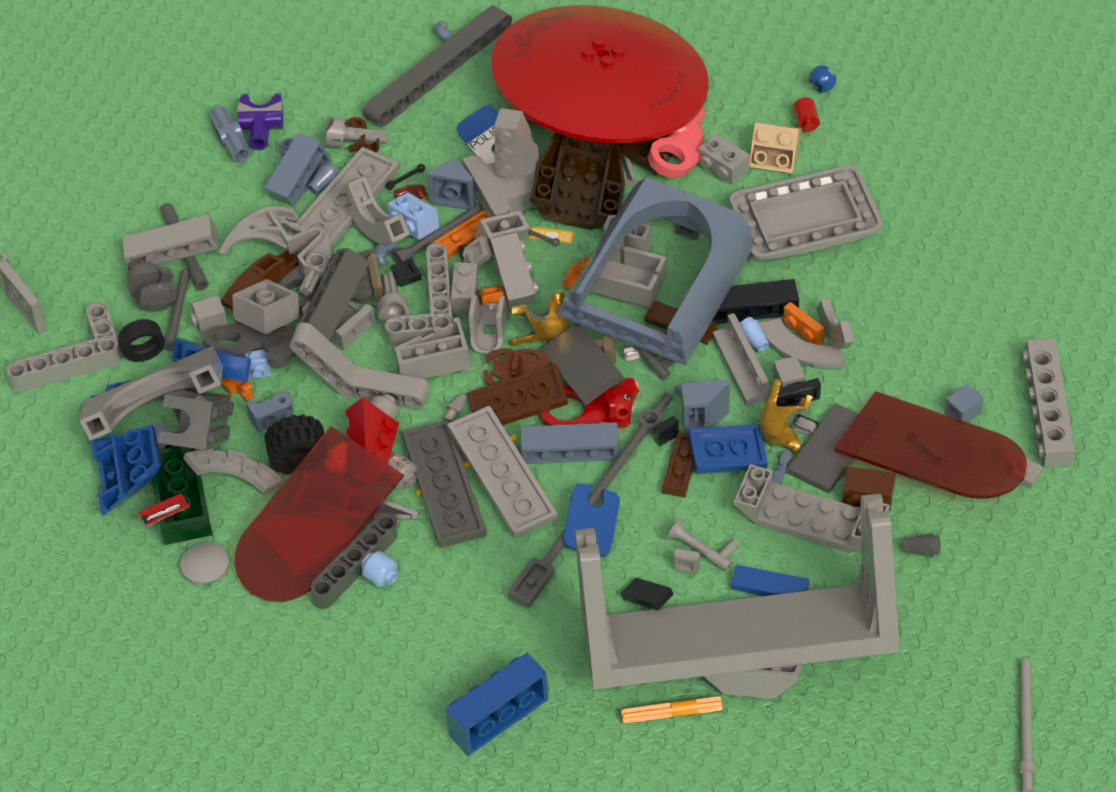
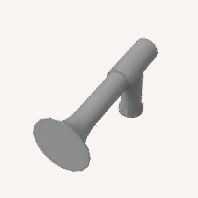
M679 519L668 533L667 540L672 538L680 539L705 555L707 559L723 570L727 571L730 568L732 562L727 557L739 547L737 540L730 539L729 543L718 553L689 534L683 527V519Z

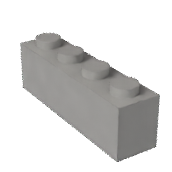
M205 215L157 227L152 230L134 233L123 237L124 259L127 264L132 260H139L141 263L147 262L159 265L218 249L217 228L210 215Z

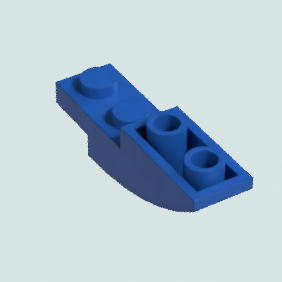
M175 338L172 361H179L209 347L183 338ZM214 348L223 365L222 378L248 382L251 358L220 348Z

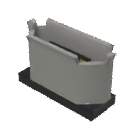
M798 414L796 421L791 427H794L793 430L811 437L819 427V422Z

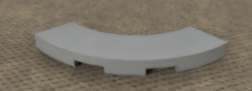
M829 298L821 299L817 311L827 339L836 349L849 348L854 342L850 323L847 320L840 321L838 324V319Z
M781 318L759 322L770 343L769 346L783 354L782 357L790 358L797 356L799 363L814 365V368L834 369L844 367V359L840 349H836L832 345H817L799 339L785 327Z
M213 448L208 450L198 449L185 453L183 458L197 475L211 472L232 474L250 482L263 494L280 487L283 483L282 478L262 462L257 463L246 458V454L232 450H227V452L213 451Z

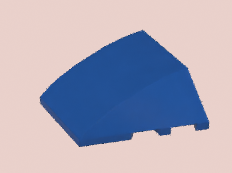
M154 426L127 430L125 434L121 435L108 434L107 438H96L90 441L92 457L98 461L103 492L98 494L101 514L103 516L133 497L158 472L161 463Z

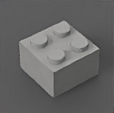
M268 279L232 294L233 318L262 334H269L273 330L299 319L298 293Z

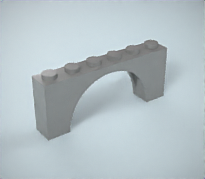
M211 346L85 400L79 421L91 441L112 432L114 426L125 415L160 395L184 388L197 389L198 393L201 394L220 386L223 365L214 347Z

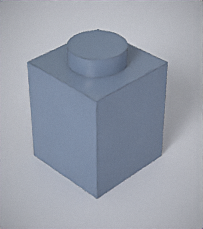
M967 384L946 398L945 414L958 426L963 427L982 414L984 398L977 390L972 389Z

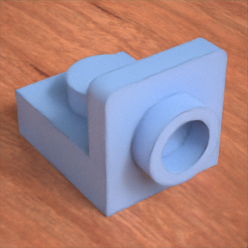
M264 349L244 354L245 357L251 358L249 379L272 376L270 366L267 363V352Z

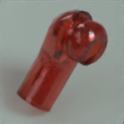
M422 184L406 185L393 191L395 199L407 192L412 195L415 194V197L420 200L427 197L426 188Z

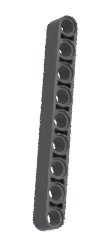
M495 5L487 8L368 101L363 108V116L379 127L386 126L500 36L511 25L512 16Z

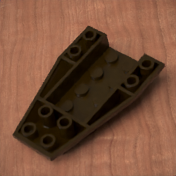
M555 132L537 163L530 202L548 220L589 230L603 227L608 216L617 215L622 205L625 179L620 143L585 141Z

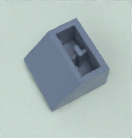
M729 379L681 383V409L684 433L688 434V430L691 428L715 427L729 413Z

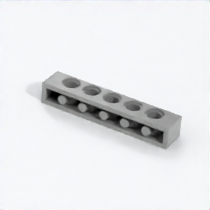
M1056 339L1027 340L1026 350H1022V362L1027 364L1025 380L1030 382L1028 398L1029 401H1033L1034 405L1031 406V417L1037 423L1034 425L1035 439L1040 441V444L1037 445L1038 458L1043 459L1044 468L1073 466L1075 447Z

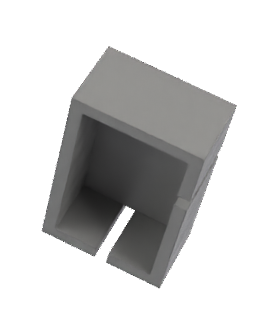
M618 245L590 292L650 308L667 276V257L625 246L624 264H621V245Z

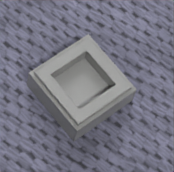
M676 548L674 552V570L698 574L700 569V552Z

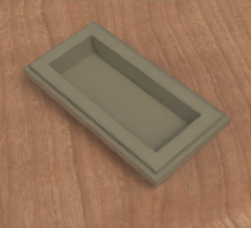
M371 253L367 257V261L370 262L368 267L374 299L379 301L384 296L376 255Z

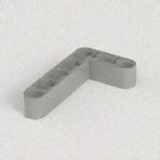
M433 243L426 250L431 314L398 316L388 319L385 322L387 343L391 347H397L417 336L423 338L433 333L434 328L438 326L443 328L452 323L447 249L441 243Z
M95 302L87 308V315L94 337L93 340L11 362L6 368L10 387L14 391L21 392L117 365L122 359L107 306L104 303Z

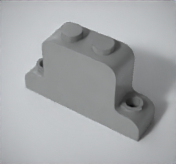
M479 156L462 158L463 167L473 178L474 194L489 218L534 207L530 202L534 181L496 176L495 162L486 164Z

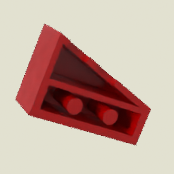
M362 397L345 410L346 417L349 418V427L346 429V434L350 437V446L347 448L348 474L368 487L385 474L400 423Z

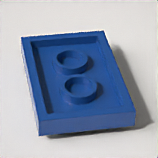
M759 424L689 429L688 439L696 474L747 471L750 464L767 469L768 461Z

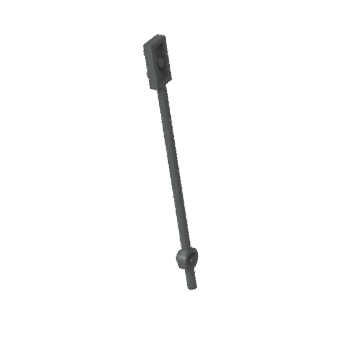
M664 393L654 408L645 409L639 414V429L589 495L588 501L591 505L594 506L604 489H607L647 433H654V427L662 422V412L672 400V396L669 393ZM564 531L542 561L533 557L508 591L509 599L527 608L531 607L555 574V567L551 566V564L565 546L563 543Z

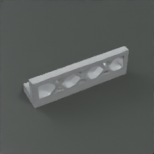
M735 313L728 315V327L713 331L712 338L745 405L749 406L768 399L769 381Z

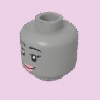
M402 454L390 455L386 472L382 477L395 489L402 490L406 487H411L416 482L417 476L415 471L417 466Z

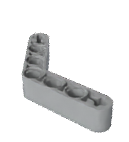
M299 323L290 342V348L339 394L355 399L364 397L368 401L376 395L383 396V394H387L396 400L395 404L399 407L417 410L424 407L431 387L426 380L357 367L314 326L308 323Z

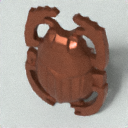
M513 349L491 350L485 362L489 364L492 360L495 364V369L489 375L488 371L484 370L483 376L485 377V383L492 385L498 383V381L492 378L493 375L504 381L550 366V360L545 353L534 349L515 350V353H513ZM506 355L499 360H495L497 356ZM532 355H535V356L539 357V358H540V361H538V360H537L534 356H532Z

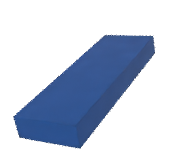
M736 565L731 582V590L761 596L807 591L809 586V579L741 565Z

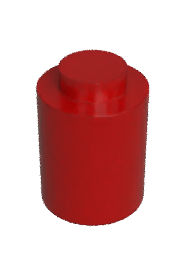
M804 97L795 101L793 110L798 128H802L804 132L814 131L820 125L814 100Z

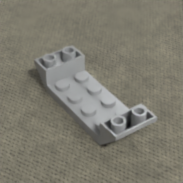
M750 464L734 499V505L756 525L848 553L861 550V508L773 483L772 470ZM883 503V512L889 511L890 505Z

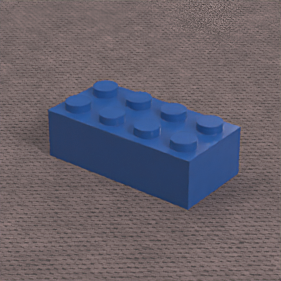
M527 652L521 657L514 658L501 671L494 672L488 680L474 686L468 694L450 703L446 708L450 738L467 756L474 753L548 700L546 671Z

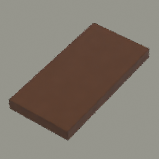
M557 364L467 392L472 413L490 406L502 426L569 404Z

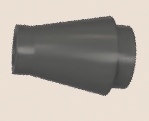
M929 533L904 538V552L929 557L940 555V536Z

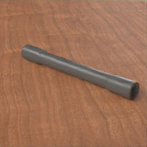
M166 203L160 207V212L167 225L179 222L172 204ZM195 255L183 258L195 288L199 291L205 290L209 283Z

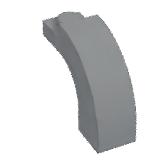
M366 176L359 177L343 185L351 203L347 209L356 225L368 238L380 244H390L410 235L402 214L389 215L378 206Z

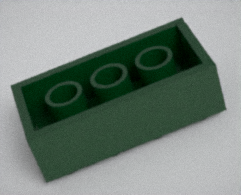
M176 446L158 450L161 466L152 478L156 504L182 494L189 505L188 508L159 520L164 545L213 536L202 477L197 475L183 459L185 453L196 450L194 448Z

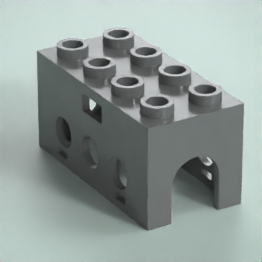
M186 388L165 394L163 407L181 409L178 432L160 430L158 443L200 450H208L224 443L225 439L228 440L230 434V426L227 425L228 416L232 415L234 403L230 402L231 396L210 392L199 394L197 390Z

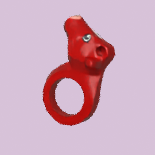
M633 378L623 379L619 385L609 388L585 406L570 386H564L567 398L581 402L585 407L584 413L576 419L564 421L555 418L549 411L539 414V419L543 426L607 422L617 423V428H626L631 424L635 399L640 391L637 380Z

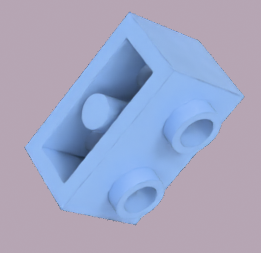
M408 192L387 204L388 214H402L409 234L418 240L439 229L437 209Z

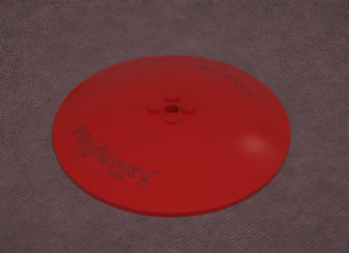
M570 5L549 8L527 15L514 22L499 36L491 57V74L494 83L503 98L515 110L522 111L527 119L548 130L585 141L634 143L668 135L681 129L697 116L706 101L709 79L704 62L696 50L683 37L650 18L611 7Z

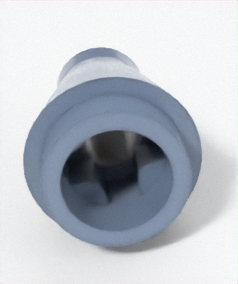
M329 162L321 164L307 185L308 189L317 195L339 174V171Z

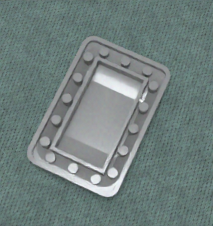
M843 166L734 192L730 197L732 210L741 213L749 227L753 242L751 255L759 260L793 256L841 245L878 233L883 226L880 214L860 171L854 166Z

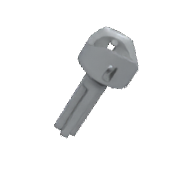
M328 117L325 145L342 148V142L345 139L359 141L363 134H365V142H376V139L379 138V143H387L388 131L354 127L346 128L344 118Z
M393 272L383 273L381 277L384 296L379 299L377 304L379 319L386 322L392 317L409 316L408 301L403 295L397 293Z

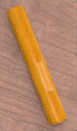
M720 696L623 708L621 716L623 723L626 724L716 712L722 710V700Z

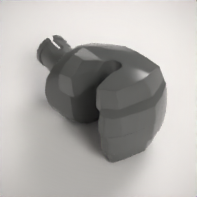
M132 260L128 264L127 286L131 298L138 308L146 311H161L174 304L177 299V287L175 281H170L173 278V273L169 267H160L158 269L152 263H141L139 260Z

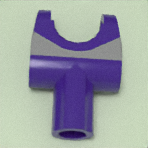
M274 93L272 99L264 105L253 104L250 101L249 94H242L240 97L237 122L241 130H250L249 146L254 150H264L268 147L269 129H283L284 113L281 93Z

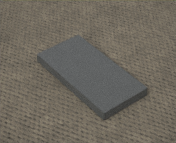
M578 323L573 324L540 348L548 356L552 365L557 364L560 375L585 406L624 378L606 354Z
M836 403L789 465L787 474L826 493H830L847 470V466L851 465L876 431L878 423Z

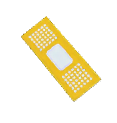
M532 227L531 229L552 239L558 238L562 243L572 244L574 231ZM533 235L529 237V239L543 240Z

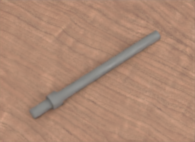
M1024 658L1020 660L1022 762L1019 763V775L1022 777V792H1033L1032 777L1035 775V764L1032 762L1031 662L1029 659Z

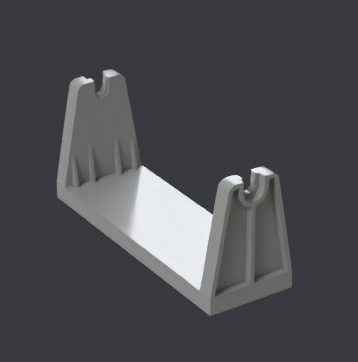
M881 493L861 496V565L856 585L661 608L660 610L653 609L608 615L605 609L598 544H596L595 529L575 530L583 635L594 689L899 652L891 521L888 511L883 512Z

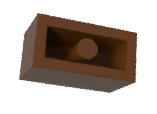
M847 466L842 503L855 507L861 506L862 495L881 493L883 503L890 505L889 511H891L896 473Z

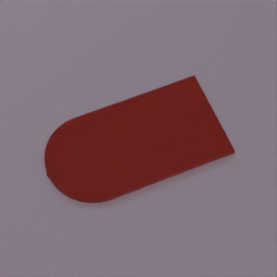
M875 391L834 447L835 452L945 491L974 499L995 498L1013 491L1024 481L1027 470V460L1024 452L1010 438Z
M330 426L241 536L235 552V569L239 580L251 595L270 602H285L305 595L311 590L313 580L352 542L404 475L353 441L350 437Z

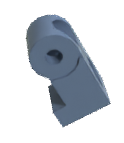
M286 392L276 393L272 399L259 404L255 400L246 403L248 418L258 433L271 427L275 421H280L284 417H290L294 412L292 397Z

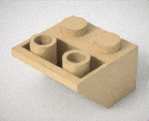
M755 122L750 153V167L793 173L799 152L802 128Z

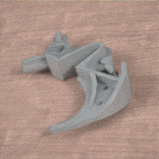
M280 206L264 207L243 218L227 236L219 251L220 255L226 256L234 244L246 239L267 240L286 249L290 255L302 250L297 255L299 269L305 279L299 291L304 293L305 296L313 294L317 283L322 280L332 261L329 234L320 227L311 228L307 224H297L299 216L293 209ZM285 224L290 229L299 233L294 236L291 234L287 235L281 225Z

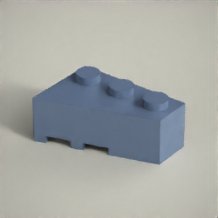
M297 133L296 137L290 141L284 157L278 161L275 172L266 182L265 189L272 198L292 207L296 205L307 192V185L321 164L332 162L322 143L304 134Z

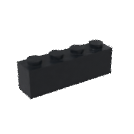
M795 279L731 286L712 322L717 324L728 323V315L735 313L739 322L748 317H752L754 320L784 317V306L791 302L799 308V296Z

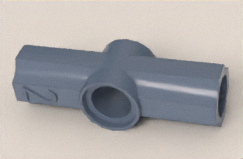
M220 105L213 107L208 115L216 130L221 146L226 147L233 161H238L239 163L246 161L251 152L243 138L239 123L233 121L226 107H221Z

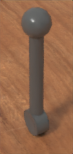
M530 229L528 231V234L548 241L554 247L560 244L558 238L552 239Z

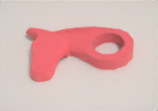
M701 109L697 116L681 129L653 142L647 159L650 166L658 174L668 178H681L696 167L700 158L698 148L704 143L701 122L706 113L705 109ZM659 153H672L680 159L681 164H670L664 161Z

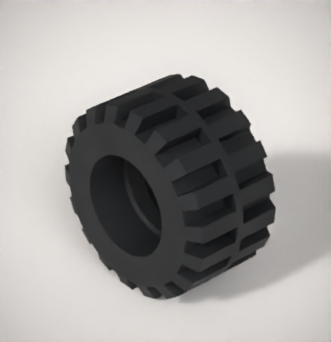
M301 414L299 416L290 415V417L281 418L280 421H275L271 427H268L267 433L264 435L270 466L275 468V471L278 473L282 472L285 475L304 474L305 470L313 471L317 469L316 467L321 466L324 463L323 460H326L329 450L323 425L312 416L306 417V415Z

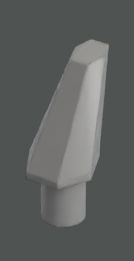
M461 394L447 405L448 411L444 420H448L449 423L453 422L468 398L466 395Z

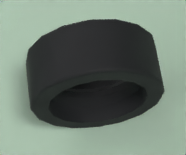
M140 319L127 324L118 335V342L123 356L133 362H143L154 358L163 350L165 345L160 326L155 321L149 319ZM144 336L152 337L143 344L131 345L138 338Z

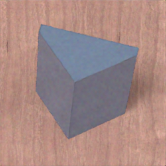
M457 158L428 172L431 205L469 210L475 206L473 178Z

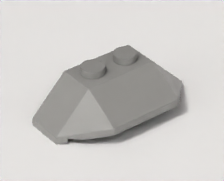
M804 664L704 677L726 695L775 699L799 680Z

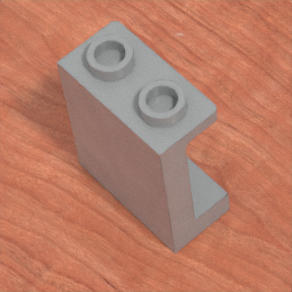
M310 301L302 308V315H304ZM349 301L346 307V315L336 326L335 336L330 342L342 350L347 349L376 323L373 307L366 304L361 308L352 301Z

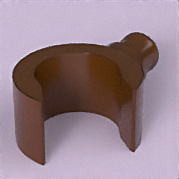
M363 134L358 143L349 146V151L351 153L354 151L358 152L364 147L377 153L379 150V138L373 144H366L365 134Z

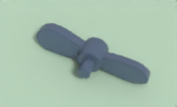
M785 450L781 454L780 462L776 467L777 471L773 475V483H782L783 475L787 471V465L792 459V454L789 450Z

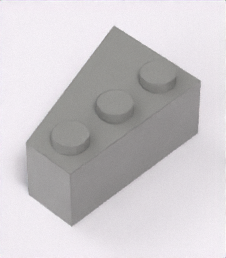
M503 108L499 110L494 125L496 176L534 181L537 163L540 160L539 148L537 143H534L532 140V132L522 111Z

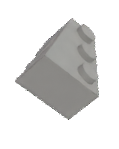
M517 232L490 238V249L493 254L490 261L495 263V275L499 277L508 309L515 305L535 303L538 287L536 281H532L530 277L532 268L530 261L525 260L523 254L526 253L523 239L519 240Z
M459 317L453 319L451 324L443 328L440 326L434 328L433 333L423 338L417 336L395 347L397 368L400 375L425 379L471 369L468 346Z

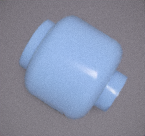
M382 551L371 552L362 561L363 577L376 587L382 588L388 584L392 585L398 577V564Z

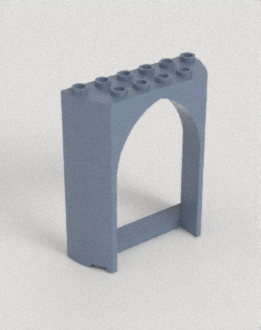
M644 178L629 193L561 304L558 316L687 365L753 249L749 227L741 213L667 186L664 183ZM655 218H662L704 234L710 249V254L669 324L667 334L584 303L622 239L637 226Z

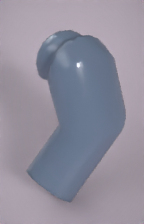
M439 21L433 26L434 34L444 41L454 35L447 30V24L444 21Z
M396 242L375 246L373 253L376 255L378 266L387 263L385 255L397 249Z

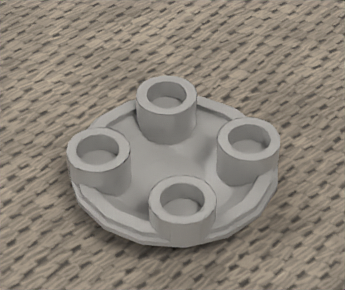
M206 542L192 546L183 554L180 562L181 572L194 586L213 582L228 574V554L222 547L214 543Z

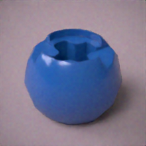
M825 65L815 67L809 75V82H813L821 93L833 89L837 79L836 75L833 76Z

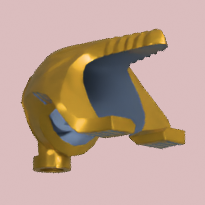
M565 293L551 294V299L548 301V311L544 314L533 312L525 304L511 306L512 314L526 313L534 328V332L510 339V344L515 346L553 340L564 332L568 325V319L558 316V311L563 303V298H565Z
M775 379L760 416V433L767 442L776 446L792 449L791 452L797 453L801 440L797 439V434L789 428V420L792 416L808 409L812 396L806 395L805 398H801L798 406H777L776 400L781 379Z

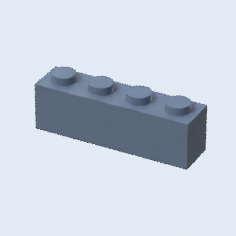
M604 422L599 424L580 423L575 425L556 424L552 426L532 425L521 427L522 458L526 464L616 460L619 456L617 423Z

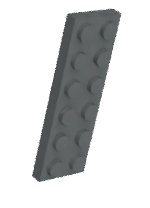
M448 420L402 431V437L410 461L417 466L415 471L417 482L439 548L486 536V529L458 447L447 430Z

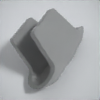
M472 295L469 310L471 346L475 351L486 354L491 353V350H497L501 347L508 311L505 296H500L499 302L483 305L482 303L479 304L477 295ZM487 326H494L497 329L491 335L485 334L483 330Z

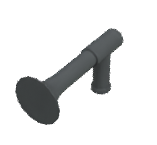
M634 345L662 380L671 374L667 367L676 361L668 358L660 361L650 351Z

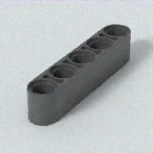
M385 512L378 515L311 583V598L315 607L319 609L330 607L362 575L361 564L366 555L376 551L384 552L397 539V518L393 514Z

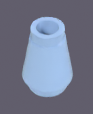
M748 317L740 323L749 343L758 352L764 351L770 343L758 320Z

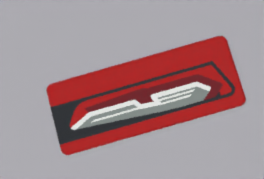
M178 494L139 512L145 525L148 526L188 508L189 505L183 495Z

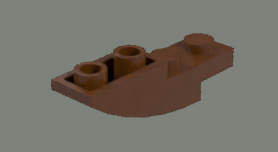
M287 251L279 256L271 253L264 255L235 280L221 300L222 305L233 310L232 294L265 279L276 283L299 266L297 256L294 254L290 255Z

